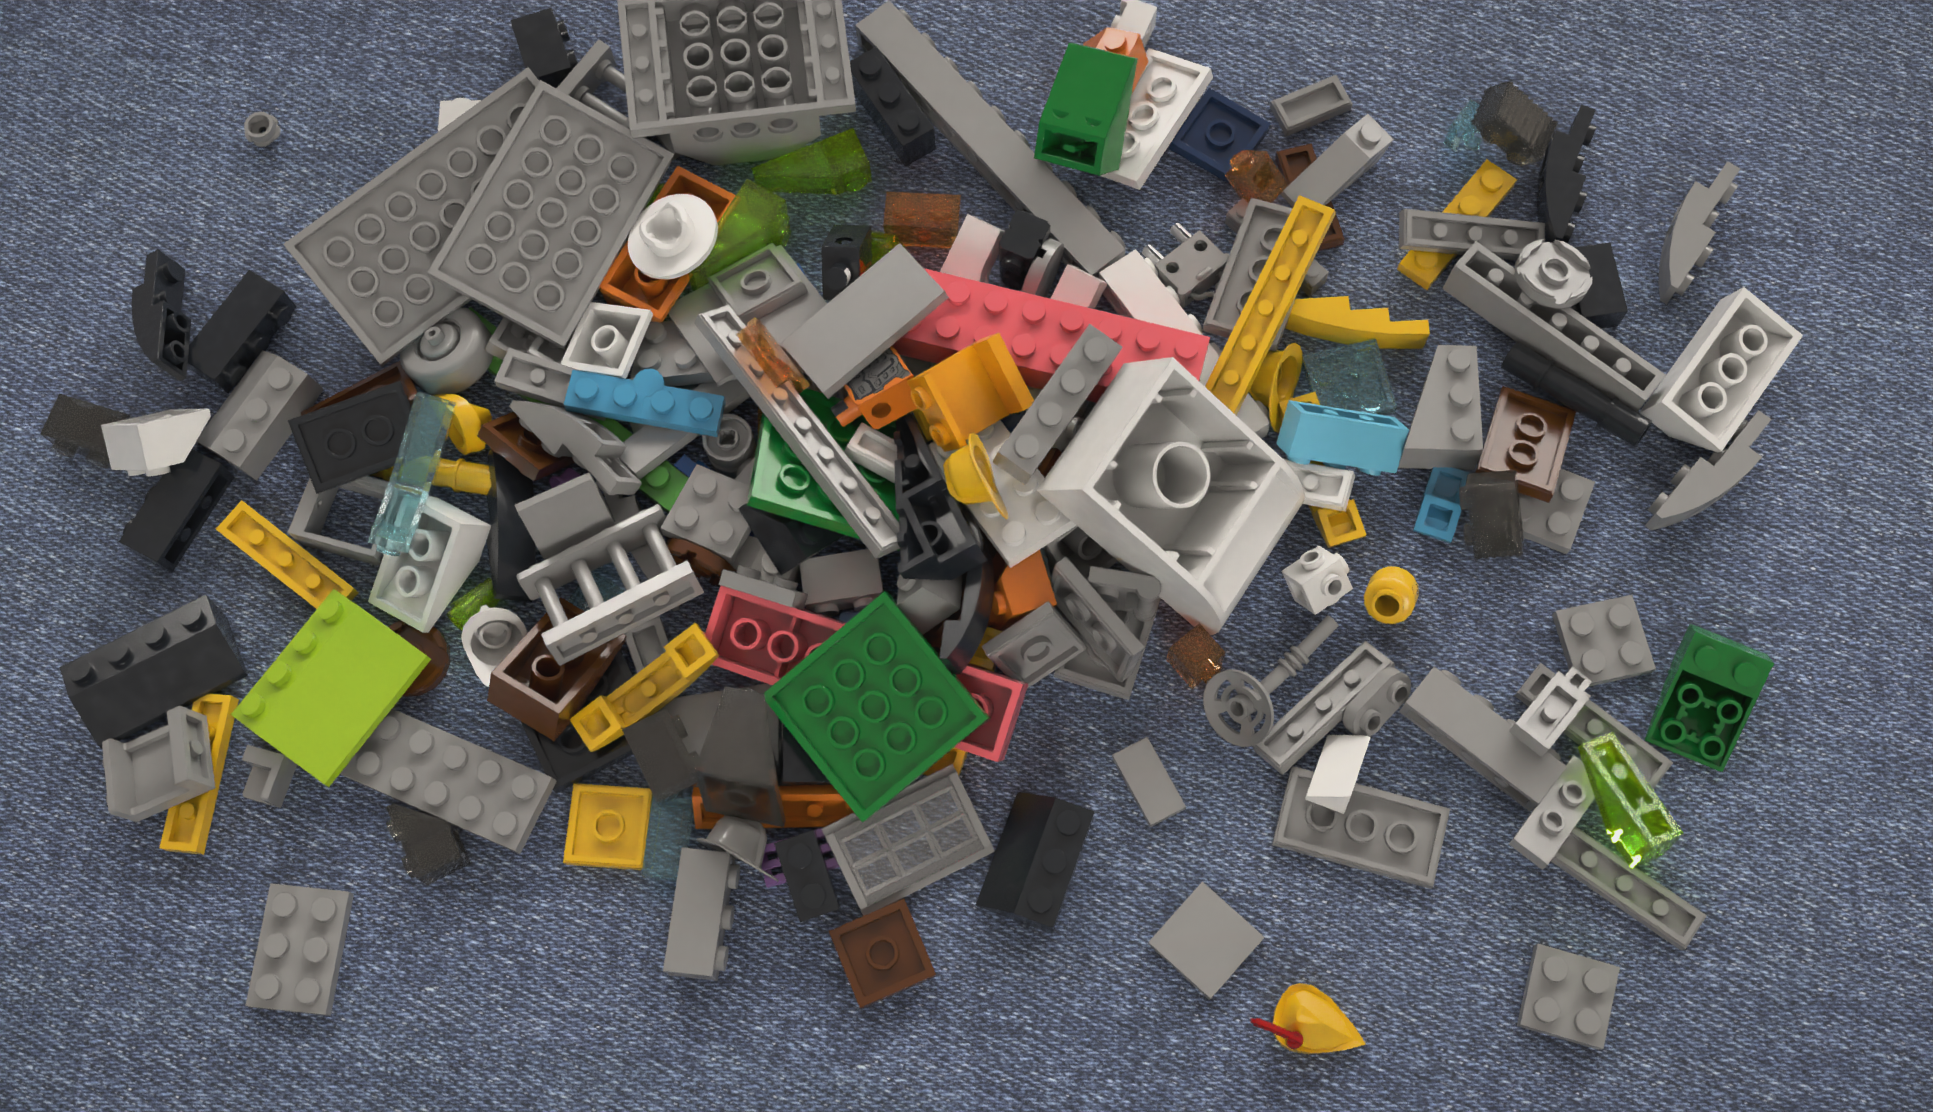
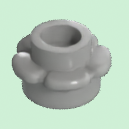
M265 112L251 114L244 124L246 139L249 142H254L258 147L270 145L280 136L281 128L277 125L278 120Z

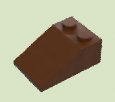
M559 598L568 620L585 612L567 600ZM546 612L491 672L487 701L555 741L571 722L569 719L580 711L626 641L627 636L622 634L559 666L541 636L542 633L553 628Z

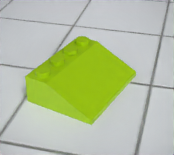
M333 589L231 715L321 783L330 787L430 662L431 658L360 606Z

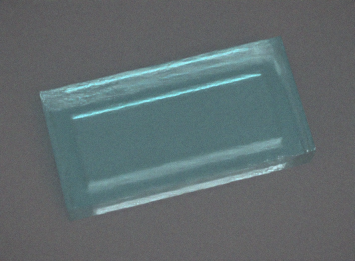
M653 796L642 877L677 881L682 847L688 848L693 817L692 799Z

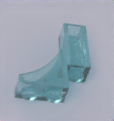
M418 392L415 395L395 465L368 539V543L377 545L376 550L378 552L391 556H400L401 552L409 553L416 542L428 497L434 487L457 406L456 402Z

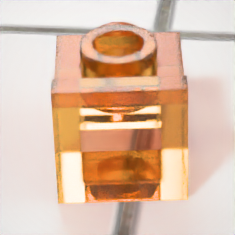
M1243 150L1238 152L1230 160L1232 168L1225 174L1240 199L1243 198L1248 203L1251 198L1272 203L1288 186L1267 151Z

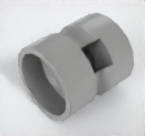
M723 415L718 437L702 435L703 446L711 466L717 473L735 479L741 464L750 457L754 459L757 445L751 428L744 419L737 415Z

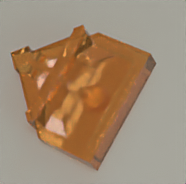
M754 317L747 322L745 328L736 333L738 339L776 388L789 381L795 390L801 393L810 386V383L758 318Z

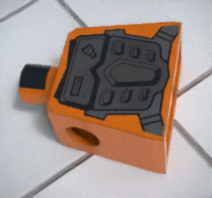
M891 346L844 385L849 395L830 409L843 427L863 414L873 429H880L917 409L911 398V388L907 383L914 376L894 347Z

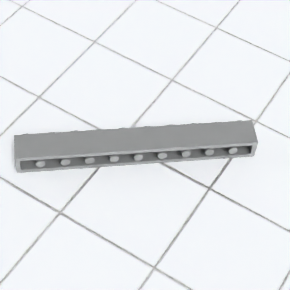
M888 0L855 25L859 46L865 52L876 46L878 47L925 116L1015 212L1023 210L1048 221L1050 224V238L1064 244L1061 261L1066 266L1067 264L1075 266L1099 278V272L1125 256L1126 247L1122 238L1114 231L1109 232L1101 224L1098 213L1091 206L1087 205L1085 207L1080 202L1071 184L1066 180L1061 181L1053 173L1049 162L1034 158V152L1029 148V143L1025 136L1018 130L1013 131L1006 124L1002 112L994 105L990 107L983 100L979 88L972 81L966 82L953 60L947 56L944 58L936 50L935 43L931 37L925 32L921 34L914 27L911 17L904 9L898 10Z

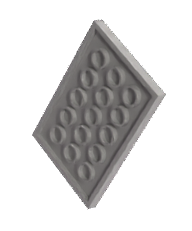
M540 80L429 268L428 276L565 350L582 316L596 296L603 279L624 247L631 229L646 208L673 161L674 154L644 137L632 138L630 129Z

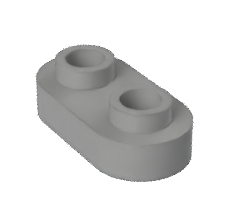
M1386 667L1379 671L1346 707L1343 714L1344 727L1354 735L1370 737L1378 732L1382 725L1408 700L1411 690L1409 676L1394 667Z

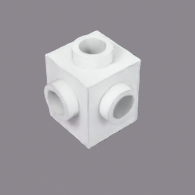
M1321 546L1305 552L1300 559L1281 571L1294 600L1315 615L1326 607L1335 604L1343 595L1353 589L1347 576L1350 569L1346 561L1338 553L1332 554Z

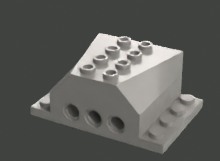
M617 0L629 129L632 138L670 134L675 153L717 166L789 157L821 135L819 116L856 112L842 0Z

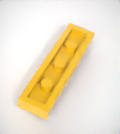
M1486 159L1443 210V213L1489 217L1515 186L1517 179ZM1410 250L1399 263L1397 270L1427 291L1457 254Z
M242 500L216 528L219 533L316 609H318L333 589L351 601L359 593Z
M206 694L193 702L191 710L207 716L215 789L168 809L160 849L202 855L205 853L235 719L231 713L236 709L239 699L232 695Z

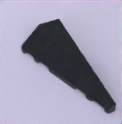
M912 411L896 420V432H893L894 442L897 446V460L894 461L895 497L900 532L897 533L901 563L898 564V571L903 579L953 580L988 560L958 501L950 495L945 476Z

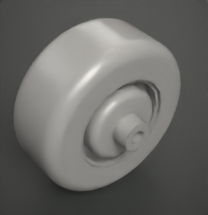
M460 307L447 316L440 324L430 327L423 337L413 342L400 353L402 368L413 382L428 394L459 393L476 383L489 368L493 355L486 352L485 347L492 334L473 311Z

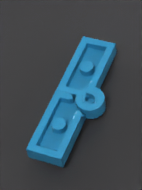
M654 369L641 370L636 374L634 380L572 370L564 401L565 410L570 412L718 437L726 404L725 396L665 386L662 375Z

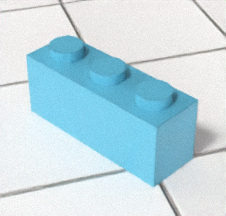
M1288 400L1276 444L1287 455V459L1298 464L1307 465L1310 463V460L1319 461L1328 467L1345 469L1346 466L1357 467L1361 472L1379 476L1382 471L1389 473L1397 472L1409 429L1395 417Z

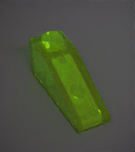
M853 128L751 168L755 186L760 192L839 195L847 191H858L867 183L872 182L870 163Z
M1612 731L1581 744L1578 750L1607 834L1629 867L1633 869L1664 855L1684 833Z

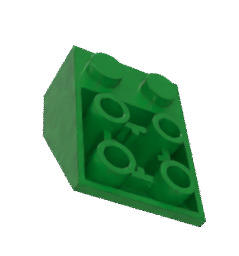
M1072 42L1069 43L1039 121L1034 158L1098 176L1119 170L1138 58Z
M1689 624L1673 658L1646 733L1645 741L1723 772L1774 662L1763 652Z

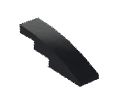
M491 449L487 455L491 488L486 495L491 528L486 541L494 599L532 602L533 600L529 599L519 584L516 575L536 564V544L519 516L515 505L534 497L533 481L523 475L519 469Z

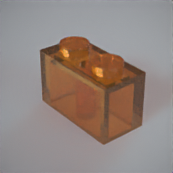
M886 191L883 224L886 245L897 246L900 243L902 246L952 247L961 229V195Z

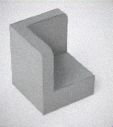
M247 745L242 760L253 767L243 790V797L281 808L297 764L283 754Z

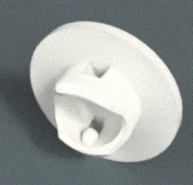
M674 194L655 201L644 209L629 233L628 252L632 262L643 274L655 279H673L693 271L704 262L715 245L718 234L716 216L705 201L689 194Z

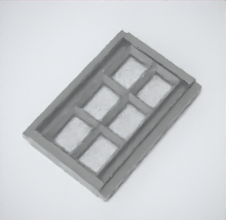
M953 764L910 784L863 823L855 813H852L821 828L863 916L890 905L995 852Z

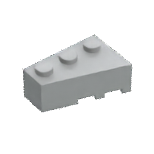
M1438 345L1417 403L1398 468L1432 469L1433 467H1453L1459 470H1474L1483 452L1477 346Z

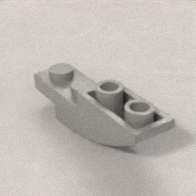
M1728 161L1709 188L1697 181L1694 182L1677 209L1667 230L1660 257L1658 282L1660 301L1665 304L1669 302L1675 292L1681 296L1684 294L1695 276L1689 273L1693 265L1695 264L1701 268L1714 250V248L1708 245L1716 233L1710 227L1719 215V212L1714 210V207L1718 201L1726 205L1739 186L1732 181L1740 171V168Z
M513 400L509 407L520 418L519 423L528 431L533 432L542 441L541 446L547 453L558 458L561 456L572 457L576 464L588 470L596 478V485L603 492L609 495H634L641 486L640 480L619 459L627 446L600 423L582 413L566 411L563 407L551 404Z
M1758 410L1749 421L1743 420L1731 437L1733 441L1726 449L1724 448L1719 453L1714 452L1707 461L1700 457L1692 467L1684 464L1670 481L1676 486L1668 496L1661 492L1648 508V511L1653 516L1646 523L1645 527L1649 530H1655L1671 526L1702 512L1724 497L1762 458L1750 446L1772 419Z

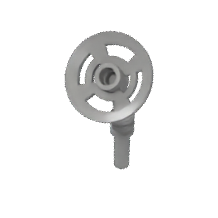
M1327 615L1297 647L1292 645L1289 648L1291 653L1286 651L1283 654L1285 659L1279 658L1277 660L1279 665L1260 682L1250 674L1236 669L1224 670L1214 675L1205 687L1203 705L1206 717L1215 732L1227 742L1240 747L1254 746L1263 741L1269 735L1274 722V710L1269 695L1289 676L1295 677L1297 675L1296 670L1301 671L1303 669L1302 663L1307 665L1310 662L1308 657L1338 628L1337 622ZM1228 680L1231 685L1224 689L1221 699H1218L1217 694L1220 686L1224 681ZM1244 681L1252 685L1254 688L1250 689L1246 687ZM1235 689L1238 694L1230 699V695ZM1227 711L1234 721L1241 724L1240 732L1230 727L1223 719L1221 713ZM1257 711V715L1252 721L1251 714ZM1264 714H1266L1262 728L1255 733L1254 727L1262 721Z

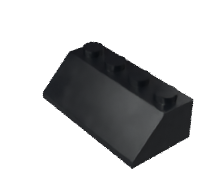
M207 595L59 667L70 701L101 749L102 742L109 738L120 741L167 717L168 710L177 706L187 707L206 694H213L248 676L227 617Z

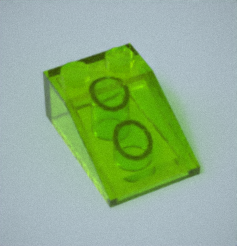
M746 179L718 222L717 239L711 253L702 264L688 273L693 291L708 284V277L771 243L776 247L781 244L784 248L792 233L786 200Z

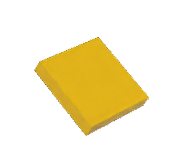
M573 783L563 863L575 866L645 870L655 791L652 788Z

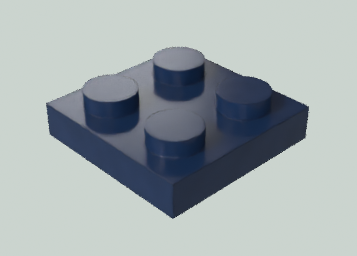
M1208 88L1171 141L1169 149L1231 185L1270 131L1271 123L1213 89Z

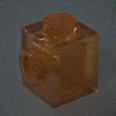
M1199 623L1169 648L1166 660L1190 688L1193 689L1202 681L1207 684L1214 675L1224 669L1221 665L1226 652Z

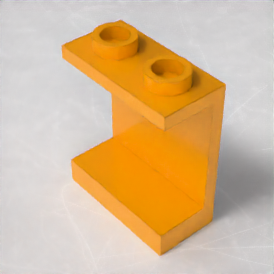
M1000 333L981 338L907 381L911 388L913 403L919 410L923 411L930 425L929 431L932 439L938 446L942 447L944 452L966 446L969 434L973 432L977 434L1009 414L1024 411L1034 402Z

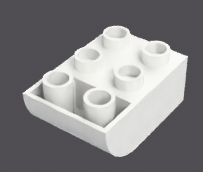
M1173 357L1124 363L1037 489L1043 497L1131 573L1149 575L1159 580L1161 584L1159 597L1203 635H1214L1221 630L1305 499L1302 484L1286 461Z

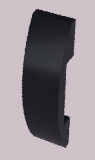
M969 510L962 511L988 561L967 572L961 619L945 620L939 659L955 675H960L982 641L990 618L994 596V568L990 548L982 530Z

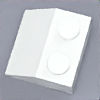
M591 302L575 329L561 364L584 372L626 379L653 313L647 309Z
M170 409L101 425L111 470H127L128 476L146 473L148 477L171 472L169 466L183 463L211 417L210 410Z

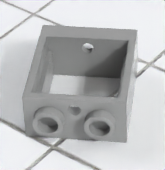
M367 476L316 494L312 481L309 478L288 533L301 545L380 566L404 494H408V492L401 485ZM338 488L389 501L371 549L320 535Z

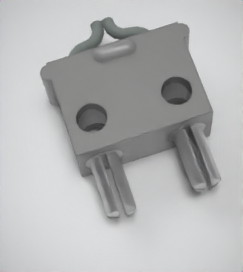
M1176 223L1175 226L1173 225L1170 233L1181 245L1168 255L1163 257L1151 244L1144 247L1142 254L1153 262L1158 271V278L1164 286H1171L1175 290L1182 308L1186 307L1193 300H1204L1208 297H1214L1215 292L1205 291L1221 279L1230 255L1228 253L1224 254L1200 230L1191 235L1180 223Z

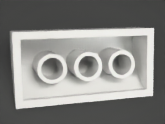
M1743 287L1718 302L1640 413L1652 420V423L1669 437L1719 453L1729 442L1803 335Z

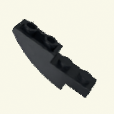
M1581 105L1569 133L1566 134L1555 130L1547 146L1541 164L1537 189L1538 222L1545 223V242L1553 243L1554 240H1559L1568 244L1576 223L1571 222L1570 218L1573 212H1580L1588 193L1581 190L1586 176L1579 174L1585 156L1580 155L1579 152L1582 145L1589 146L1597 126L1590 124L1596 109Z
M157 249L146 256L144 283L132 289L131 307L134 332L141 349L149 360L179 381H182L187 376L191 319L181 312L185 269Z

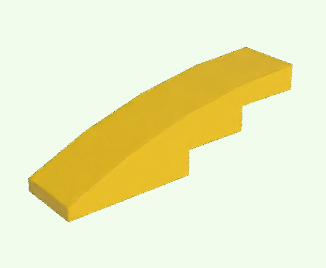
M1349 296L1295 299L1285 329L1318 339L1346 345L1381 349H1423L1430 334L1428 320L1390 322L1388 308L1350 310Z

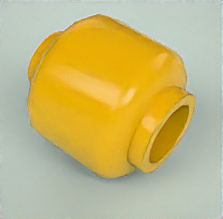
M1387 566L1379 569L1371 576L1364 593V606L1368 614L1384 624L1402 622L1413 612L1419 596L1418 584L1412 574L1400 567Z

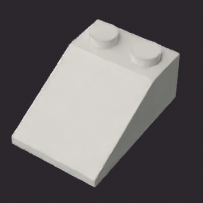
M404 494L368 602L417 630L429 633L479 562L491 525L437 497Z

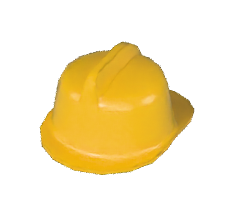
M1296 343L1289 344L1284 351L1269 350L1249 390L1255 401H1260L1269 408L1271 426L1274 432L1277 433L1280 432L1282 425L1278 403L1293 398L1303 362L1302 350L1300 345Z
M973 432L969 434V444L952 453L944 462L943 467L948 491L958 502L964 504L992 501L1002 517L1008 519V512L995 484L988 454L978 435Z

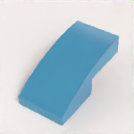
M1433 467L1425 487L1413 531L1451 543L1472 473L1453 467Z

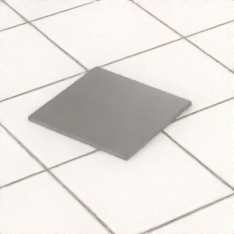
M781 244L777 246V249L803 280L808 293L746 326L770 358L783 352L785 349L780 343L827 304ZM710 283L678 299L668 315L719 387L735 378V375L694 324L698 314L725 306L711 288Z

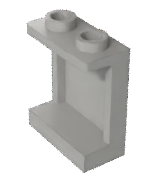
M177 706L167 711L168 724L127 743L111 738L102 742L103 767L107 791L106 802L110 814L139 822L215 789L206 715Z

